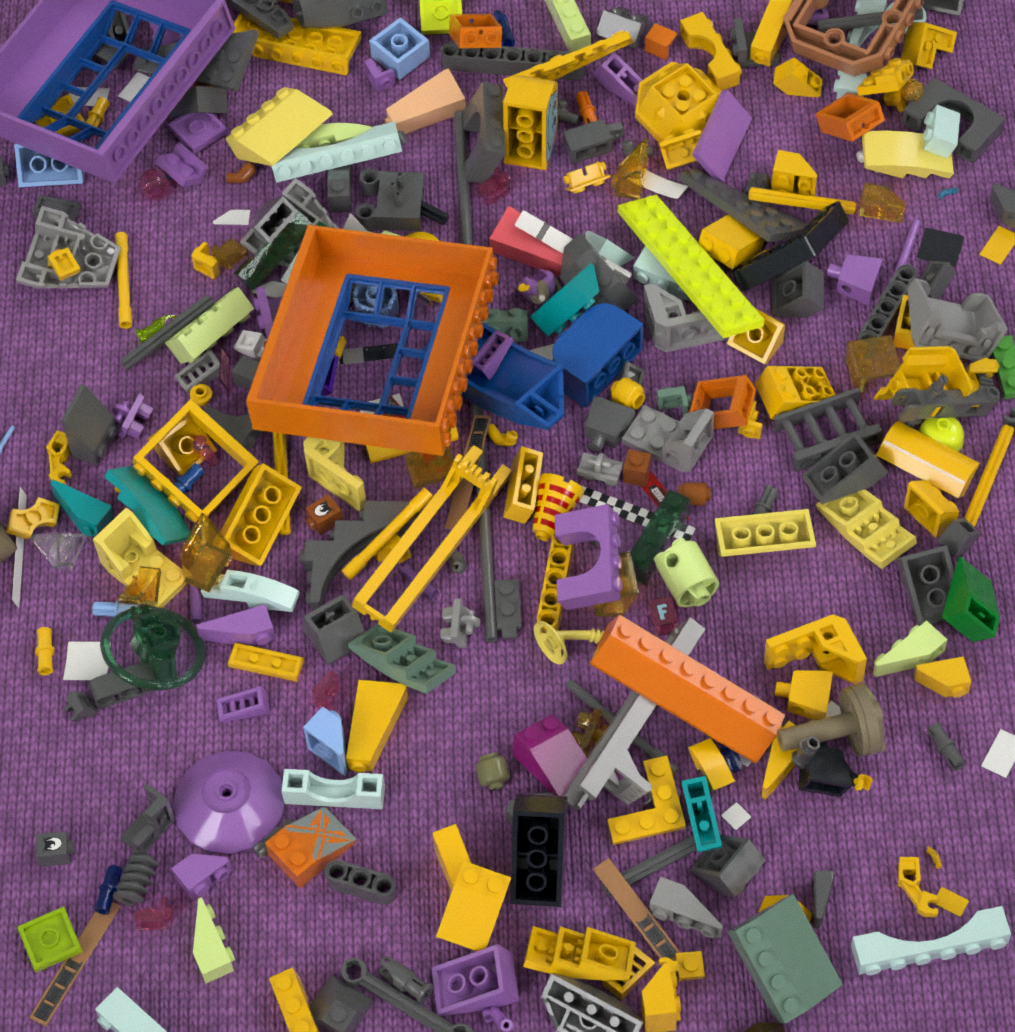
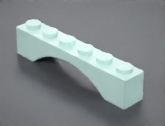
M857 0L855 12H857V15L885 12L887 0ZM881 25L853 28V31L848 32L846 42L860 47L864 40ZM838 70L840 80H835L833 92H837L836 100L846 93L858 95L857 87L863 82V79L867 78L866 73L854 77Z
M394 121L374 126L354 138L333 145L315 148H293L272 166L276 183L402 152L396 123Z
M1000 906L977 911L962 928L936 940L921 942L903 941L880 932H873L854 936L851 949L859 975L865 973L866 975H875L880 973L881 970L889 968L899 970L908 964L924 965L932 959L941 958L942 960H948L961 953L972 955L980 952L981 949H1000L1009 943L1011 932L1003 907Z

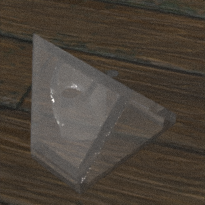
M60 532L32 534L30 537L55 569L72 570L87 538L82 533Z

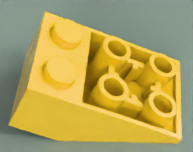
M767 366L754 383L770 419H774V416L781 412H789L835 396L823 367Z

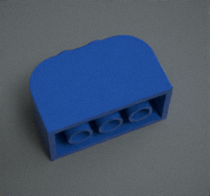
M608 303L596 304L587 309L581 316L576 317L572 326L559 335L552 351L553 361L557 363L563 362L564 394L587 408L592 403L594 395L599 396L619 375L626 361L631 362L643 350V323L619 307Z

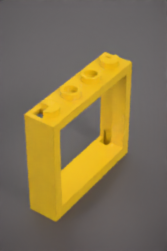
M191 399L132 460L133 467L138 471L139 475H146L151 480L150 484L157 491H163L169 496L167 499L176 508L180 506L186 512L185 516L194 523L197 522L200 526L249 476L253 468L257 467L259 463L253 455ZM186 415L244 467L203 510L197 507L145 459Z

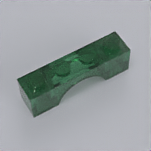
M299 211L271 243H266L255 254L248 257L233 274L248 289L254 290L303 239L307 226L313 224Z
M669 489L624 561L625 576L646 585L656 569L654 557L662 552L671 534L675 530H680L690 513L689 498Z

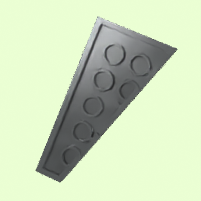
M225 0L228 5L277 39L294 30L292 20L285 10L280 8L278 0Z
M257 30L232 33L194 83L238 92L259 32ZM177 43L160 45L157 55L166 58ZM151 47L142 49L149 52ZM138 56L133 65V69L137 72L153 74L159 67V64Z
M692 168L691 170L680 172L678 178L680 181L767 242L791 239L807 225L761 201L750 200L747 194L704 174L699 169Z

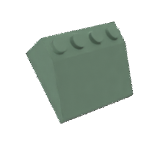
M793 893L727 931L777 1023H788L843 985Z

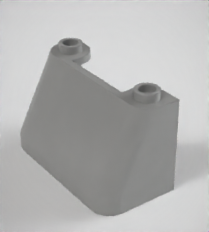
M914 278L908 288L911 337L916 347L949 346L956 350L959 358L971 361H978L985 357L989 358L1008 330L990 296L974 293L969 295L962 305L928 297L931 288L927 281Z

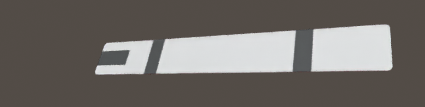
M522 211L515 223L516 227L562 254L564 247L573 240L526 211ZM603 257L626 284L632 274Z

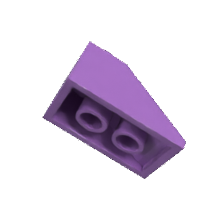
M498 944L431 967L438 1016L483 1011L484 1009H489L490 1006L500 1008L519 1001L513 953Z

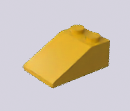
M462 861L436 937L474 951L487 948L511 877Z

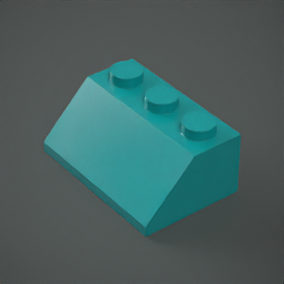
M590 263L530 316L547 336H550L554 331L559 334L568 326L565 323L568 319L571 322L574 321L581 314L579 310L582 307L586 310L595 302L593 297L599 293L594 265Z

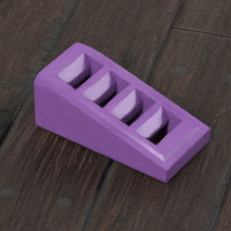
M496 330L477 352V355L472 358V370L489 381L513 342L512 337Z
M262 686L216 699L220 722L270 713L268 693ZM247 700L250 702V707H247ZM236 702L240 703V710H237ZM226 704H230V713H227Z

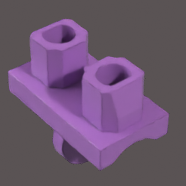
M138 394L131 409L128 408L130 405L128 401L113 406L112 411L116 415L114 420L120 423L122 419H125L118 434L119 437L125 438L127 434L139 438L145 425L134 419L137 416L148 421L153 407L143 402L144 396Z

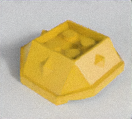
M672 61L639 82L635 118L658 143L663 142L662 138L670 135L678 137L683 135L684 131L695 128L696 131L701 130L702 133L720 96L721 90L702 70L693 68L688 63L679 64Z

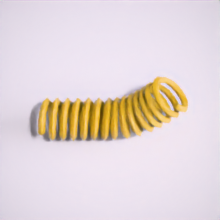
M927 846L926 853L932 857L936 869H940L942 863L937 851Z

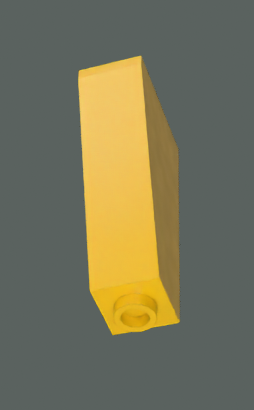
M793 0L769 1L751 44V60L770 67L777 50H779L787 34L783 17Z
M358 680L346 755L348 769L358 773L373 771L408 700L407 686L402 683Z
M456 824L432 833L435 854L451 892L462 861L471 863Z

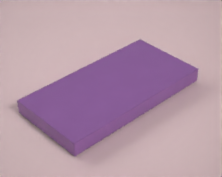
M728 89L721 91L692 153L693 157L708 174L720 182H723L752 119Z

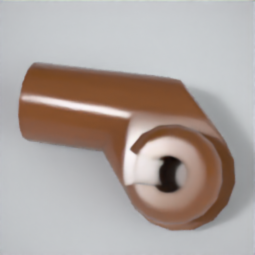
M248 162L238 172L226 173L227 183H247L256 172L255 165Z

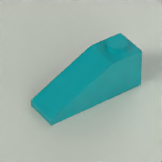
M54 479L50 482L53 497L84 535L95 537L114 520L111 505Z
M706 776L681 781L697 852L722 848Z

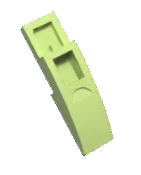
M353 123L321 124L294 148H315L333 145L354 138L373 127Z

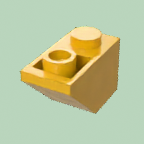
M794 57L775 67L773 84L787 95L818 98L821 96L823 79Z

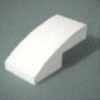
M243 330L234 349L251 358L260 360L264 351L263 343L268 339H265L262 333Z

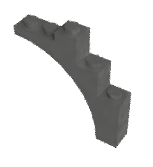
M365 501L364 510H360V521L335 520V529L330 530V541L305 540V549L300 551V562L304 563L305 570L308 572V584H311V591L307 590L306 604L310 605L311 612L323 606L328 588L339 570L354 555L365 549L410 501ZM422 510L417 512L397 532L398 536L405 534Z

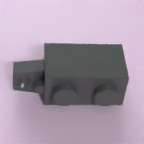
M603 119L596 122L593 121L586 125L563 131V146L571 163L575 164L612 152V142L624 136V128L621 122L605 124Z

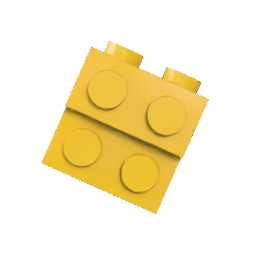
M894 58L889 60L885 67L871 71V74L863 79V82L857 87L858 96L899 91L913 76V64L909 59L901 60V58Z

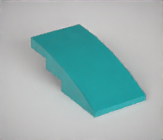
M133 466L107 470L104 478L121 490L117 499L134 511V515L154 539L163 546L191 540L193 535L181 514L168 501V496L163 491H157L150 484L151 480L146 475H139Z

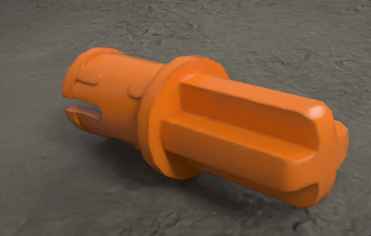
M579 91L576 96L580 108L579 115L583 117L585 125L593 121L596 122V108L591 104L587 91Z

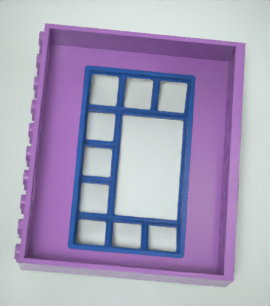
M39 0L32 11L0 48V137L116 183L236 29L226 1ZM116 11L134 16L124 42L107 36ZM141 20L159 26L149 52L132 46ZM167 29L182 34L183 36L166 58L157 55ZM103 43L118 49L105 66L89 61ZM126 53L159 64V67L108 131L75 119ZM84 67L99 73L86 90L70 85ZM65 91L80 97L66 115L51 109ZM45 115L57 120L44 128L32 123L43 118ZM68 125L82 130L69 138L55 133ZM93 135L102 138L95 148L80 143Z

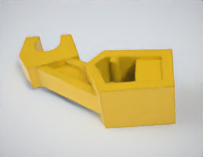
M57 430L46 446L50 464V474L48 475L51 481L54 479L66 485L65 480L60 478L63 476L71 478L72 474L62 462H66L71 450L65 433Z
M899 857L897 886L903 888L916 906L917 913L923 917H937L938 908L932 909L928 904H937L938 896L926 891L922 892L919 888L921 881L919 857ZM904 875H914V881L904 878Z

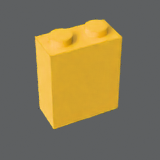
M728 214L702 229L698 243L708 255L733 269L760 253L765 239Z

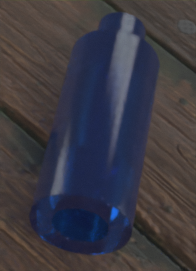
M496 10L493 13L494 18L502 26L501 46L513 47L515 40L507 16L502 14L500 10Z

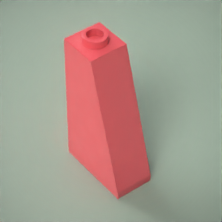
M508 206L489 238L493 253L536 269L541 268L544 271H551L553 275L560 277L563 254L516 227L515 223L521 213Z

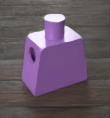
M847 255L843 266L830 263L827 276L838 279L837 291L870 305L881 274L883 259Z

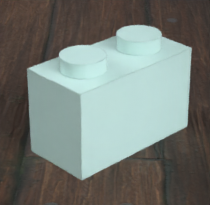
M936 105L932 112L929 111L924 120V124H926V130L923 134V140H925L924 150L945 158L950 156L958 143L960 113Z

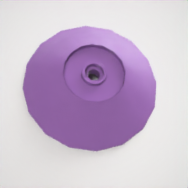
M224 751L206 756L187 770L176 787L173 810L177 826L192 844L208 852L234 854L252 849L256 843L262 842L263 838L276 828L283 817L285 804L281 792V777L267 761L249 752ZM226 792L231 793V795L228 797L223 796Z

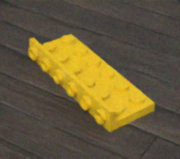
M241 13L234 22L236 29L233 33L257 30L259 32L251 55L252 57L341 75L348 74V63L362 38L361 31L346 28H302L298 19L291 17L289 18L293 22L294 30L279 39Z

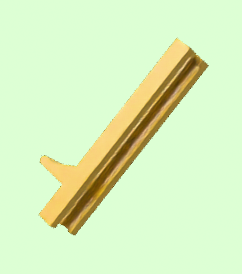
M474 445L464 458L461 454L455 457L441 488L353 600L352 607L363 615L369 614L371 620H378V625L390 633L393 632L510 478L512 470L503 464L491 480L489 479L490 473L487 471L484 475L481 474L483 469L481 467L477 469L478 466L475 463L483 454V451ZM464 478L480 488L478 497L388 614L384 616L366 603L462 479Z

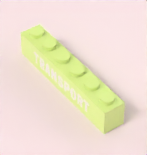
M544 0L569 52H574L591 45V33L574 0Z

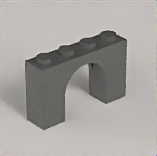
M934 77L903 111L902 123L918 133L926 127V124H924L925 117L929 111L932 112L936 105L960 113V116L968 121L970 127L959 138L955 154L972 164L982 156L1003 132L1005 118L999 113L986 108L981 103L972 100L962 92H958Z
M483 81L463 111V129L479 133L477 143L465 161V180L485 185L505 156V131L503 126V86Z
M243 355L231 371L234 384L250 391L259 362ZM208 405L203 410L247 451L254 447L256 438L261 432H264L253 430L249 414L230 416ZM207 434V436L209 437V439H210L211 441L215 442V441Z

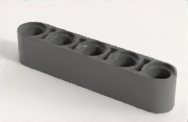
M903 264L898 267L860 331L856 348L859 357L871 359L876 355L899 316L903 295H908V288L917 275V271L912 265Z

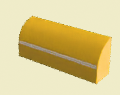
M900 421L895 422L890 428L876 456L922 480H927L930 484L957 498L965 495L980 464Z

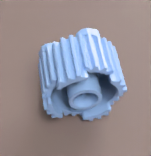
M356 284L353 291L355 312L373 314L377 286ZM386 288L381 315L396 317L399 311L397 290ZM364 323V325H373V327H375L376 325L380 328L388 327L387 325Z

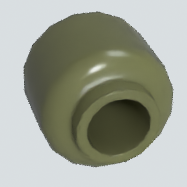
M497 752L479 757V762L475 765L479 784L482 787H490V791L504 788V782L510 779L506 759L503 756H498Z

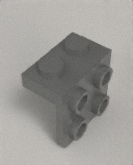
M742 18L733 19V27L729 28L730 41L733 40L734 42L732 44V55L736 56V61L740 67L765 66L750 59L751 44L757 31L744 32ZM778 50L771 62V65H776L779 63Z

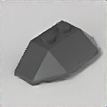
M581 232L564 247L560 278L565 284L570 282L590 263L594 265L599 293L593 297L595 302L590 307L596 304L608 303L626 311L639 300Z
M551 973L541 995L551 1020L559 1032H640L644 1023L628 1004L575 978Z

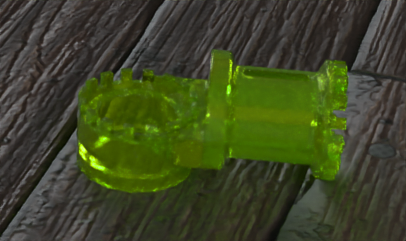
M167 314L152 321L151 325L141 330L136 329L137 338H140L139 342L142 344L162 329L168 318L175 319L177 316Z

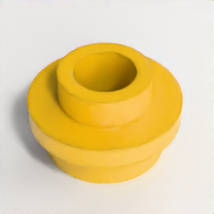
M205 384L195 385L190 390V399L198 406L207 405L212 399V390Z

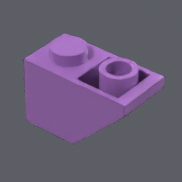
M191 854L171 868L174 878L191 900L197 896L204 895L217 881L225 880L230 872L233 871L230 860L227 857Z

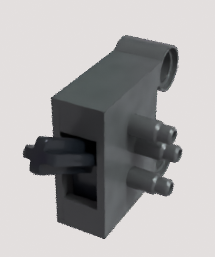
M371 168L365 169L360 173L363 195L367 197L378 195L377 208L368 203L361 204L356 208V218L367 231H421L422 215L440 225L447 223L449 219L447 213L424 202V173L376 171Z

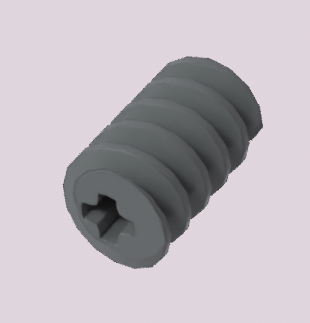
M133 849L131 851L132 856H129L127 860L128 865L124 867V874L120 877L121 882L116 886L117 891L113 893V898L117 902L131 907L135 906L136 903L143 904L145 902L144 898L139 895L148 894L149 891L143 886H151L152 881L147 876L155 877L156 873L151 867L158 868L160 866L149 854Z

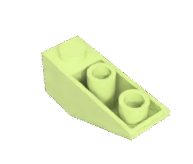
M925 621L920 626L916 625L910 630L904 640H897L887 654L882 653L876 658L873 675L878 677L916 668V665L931 663L945 651L947 639L928 621Z
M201 897L198 899L193 955L205 983H209L233 972L234 969L231 962L235 961L230 947L225 948L222 940L226 938L220 925L215 927L212 921L216 916L211 905H205Z

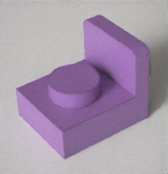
M372 58L364 61L365 74L376 92L395 85L393 69L383 72L380 65L376 66Z

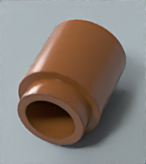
M684 482V484H678V503L706 506V501H711V487H707V482Z

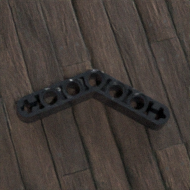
M840 201L831 203L823 208L795 237L733 268L731 272L740 290L747 291L816 256L850 222Z

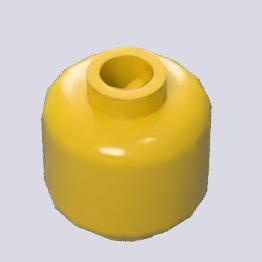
M628 377L615 381L611 386L612 402L636 410L641 407L645 400L643 387Z

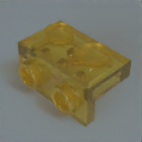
M450 446L445 448L443 456L410 452L405 455L406 468L414 489L446 479L454 462Z

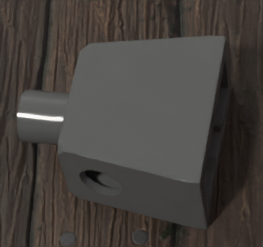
M594 395L585 426V436L591 440L588 445L589 448L594 452H601L604 445L612 448L617 447L635 419V409Z

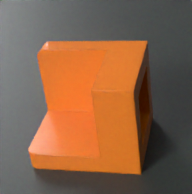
M655 23L645 36V51L667 60L669 57V46L676 38L677 33Z

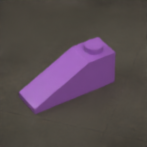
M613 52L592 75L607 90L636 106L639 82L642 79Z
M265 604L196 625L198 637L201 641L228 644L240 643L255 646L265 645L275 640L274 629Z

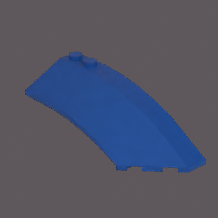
M484 322L482 338L477 340L478 351L495 332L494 329ZM512 342L498 369L489 381L477 375L473 370L471 374H467L466 392H462L461 396L501 418L517 424L549 430L564 417L563 362L557 363ZM429 343L421 350H427Z

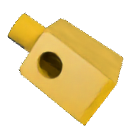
M793 671L791 684L777 681L775 696L789 698L787 711L813 720L826 718L833 671Z

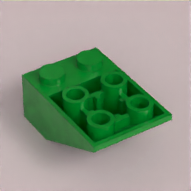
M958 557L942 618L972 642L994 638L1000 614L992 581L963 557Z

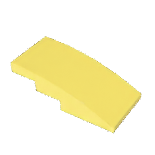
M868 131L862 135L864 167L866 169L899 178H904L906 174L927 178L930 174L950 179L954 174L952 153L948 158L924 150L925 140H923V134Z
M865 489L825 504L820 502L815 504L820 513L848 542L881 569L917 544L916 537L900 526L899 519L883 508L882 501Z

